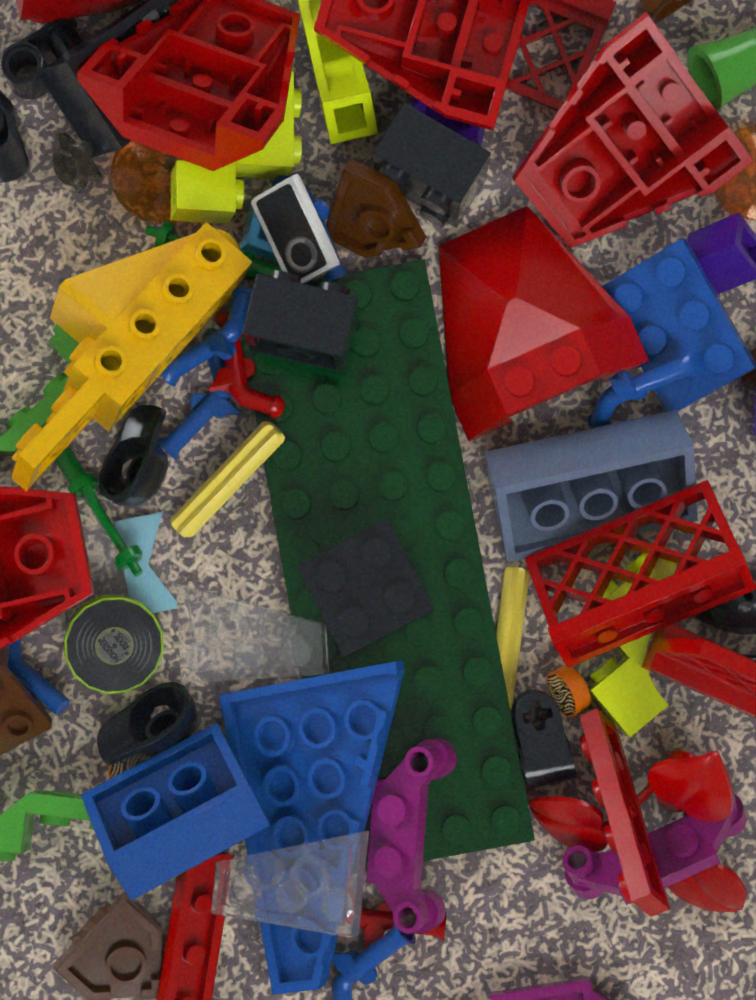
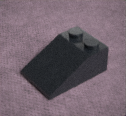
M146 0L37 73L92 158L122 149L132 140L122 137L78 82L77 72L103 43L112 38L120 43L136 34L137 24L146 19L154 24L168 16L169 7L176 3L175 0Z

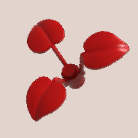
M682 750L671 752L667 760H662L652 765L648 772V783L637 795L639 805L641 806L654 792L657 795L658 803L663 808L672 812L684 811L683 817L690 815L703 822L725 820L733 806L731 782L717 750L700 756ZM536 797L529 799L528 805L535 819L544 830L563 845L569 848L577 845L584 846L591 852L602 851L607 847L608 842L604 828L609 825V821H604V815L598 807L586 801L570 797ZM721 863L668 886L683 901L701 909L714 912H736L743 910L747 898V890L740 877L729 867Z

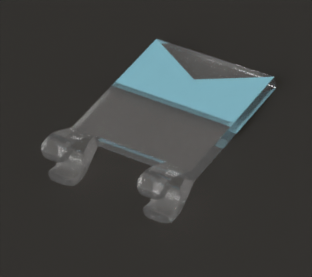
M163 512L112 522L127 547L138 545L143 552L141 554L142 559L138 561L143 572L136 577L129 568L118 570L114 562L119 551L102 524L83 527L95 594L80 602V607L83 603L100 595L114 594L115 596L122 595L138 599L153 613L182 608ZM79 608L67 610L47 622L49 632L55 634L66 632L70 617Z

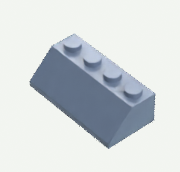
M677 410L484 452L490 492L507 563L522 560L696 485L694 444ZM697 503L685 507L680 519L690 522L698 521ZM650 522L640 526L636 534L658 530L663 525Z

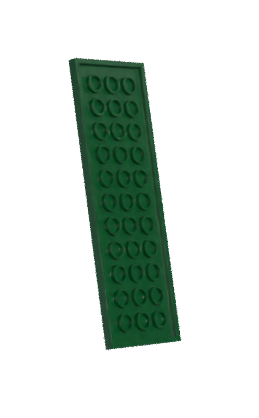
M425 259L349 273L329 281L349 288L350 295L358 297L360 319L346 374L251 352L243 334L241 335L245 358L251 359L255 365V372L249 377L250 388L273 396L280 395L285 401L284 412L281 416L270 418V415L255 411L257 427L263 421H270L285 436L284 442L264 462L302 679L403 660L405 671L377 780L386 779L405 759L407 752L426 739L443 738L454 747L457 756L454 770L446 777L432 780L428 785L423 861L535 841ZM326 278L315 279L304 285L320 288L321 282H326ZM388 518L435 610L363 649L343 657L297 565ZM425 755V762L428 766V758ZM372 803L354 874L367 872Z

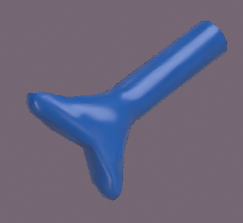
M21 638L9 646V670L27 690L55 715L63 713L69 706L70 700L25 662L21 650Z

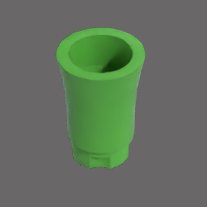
M756 27L718 41L692 46L688 50L687 65L689 74L716 111L740 94L756 86Z

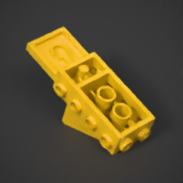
M206 222L194 234L67 278L58 287L50 319L77 341L79 345L69 356L71 363L64 371L68 379L63 393L50 408L53 412L46 420L47 424L42 428L35 423L15 446L18 450L12 457L16 464L11 479L25 491H28L93 419L109 432L231 298L233 290L241 283L252 261L239 250L237 242L230 234L221 229L216 230Z

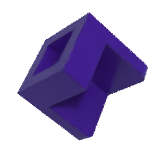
M740 212L691 232L688 235L687 241L717 294L756 279V234Z

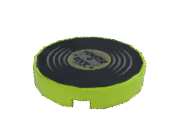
M100 595L83 603L70 617L64 636V656L74 677L87 688L105 694L126 693L143 685L157 670L164 652L163 632L154 613L140 600L129 596Z

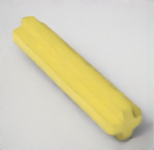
M263 421L171 517L170 524L184 538L193 537L284 442L285 436L282 431L272 422Z
M513 566L506 567L504 571L496 631L510 711L512 710L530 579L529 570Z

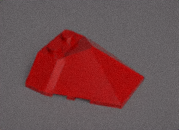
M180 0L169 7L168 16L154 24L148 19L137 24L136 34L118 43L116 39L112 38L103 43L77 72V80L122 137L215 171L263 150L284 121L300 14L263 0Z
M322 0L314 31L445 118L494 131L531 0Z
M645 12L603 46L512 178L569 248H573L627 226V221L652 211L656 215L670 210V204L696 194L699 198L711 194L751 165L754 160L676 56L675 50L652 18Z
M528 206L522 207L438 246L448 384L452 404L469 442L514 423L512 416L598 378L602 377L605 383L610 381L609 378H612L618 372H630L650 363L630 316Z
M0 486L1 651L95 594L77 497L74 493L37 489L25 491L23 488Z

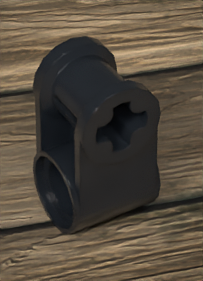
M75 18L56 19L46 23L41 29L10 45L4 51L1 57V69L11 90L18 97L33 100L49 92L37 73L69 51L65 44L72 49L83 41L76 30L77 21ZM34 65L37 67L36 72L28 78L16 77L17 72L24 66Z
M528 689L521 692L514 699L512 719L518 741L519 758H521L525 774H523L527 790L576 779L574 759L568 738L565 735L557 703L545 692L538 689ZM537 701L542 708H548V713L541 715V724L534 726L530 719H523V714L530 711V702Z

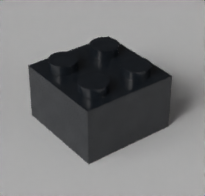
M404 103L373 153L374 170L395 181L404 197L421 207L419 213L426 220L439 227H444L446 223H449L457 228L486 181L491 152Z
M272 270L270 276L257 274L242 331L250 351L346 374L360 319L358 297L350 295L349 288L336 283L321 282L320 288L300 284L301 278L299 276L284 271Z
M388 518L297 565L343 657L363 649L435 610Z

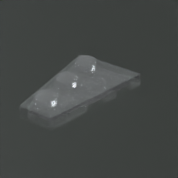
M176 584L181 683L329 674L326 624L242 602L224 595L206 592L195 587Z
M369 831L216 862L211 913L348 938L358 936Z

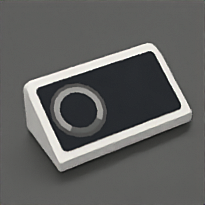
M298 174L285 179L251 200L252 208L282 271L299 276L301 278L300 284H305L323 276L340 265L335 250Z

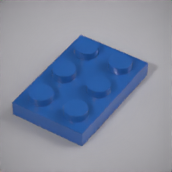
M679 239L602 286L630 316L650 361L649 364L641 367L643 372L676 360L687 351L697 377H684L654 389L665 412L672 410L679 412L756 369L753 357L687 239Z

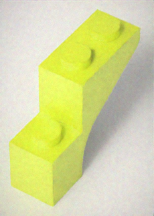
M297 0L330 144L378 134L371 91L363 63L314 31L322 0Z
M294 71L291 72L284 121L263 150L215 171L185 160H176L171 171L170 221L229 224L236 213V209H242L244 202L243 180L236 179V177L275 179L279 175L288 176L294 165L300 164L302 140L301 136L294 135V118H299L302 94L301 89L294 88Z
M641 553L626 567L631 572L638 574L648 554ZM659 558L649 577L660 581L672 576L676 571L677 563ZM611 580L603 598L615 600L626 595L632 583L622 581L617 586ZM652 633L615 648L623 659L617 663L611 657L589 675L594 681L589 687L590 695L623 735L630 738L669 705L654 686L649 671L642 668Z

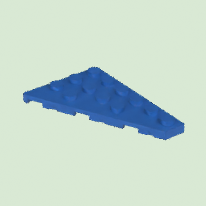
M403 660L219 695L227 742L270 824L269 827L246 838L245 843L273 995L317 990L327 983L405 671Z

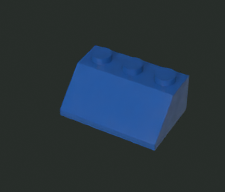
M218 723L207 727L167 750L81 794L107 864L131 901L270 826Z

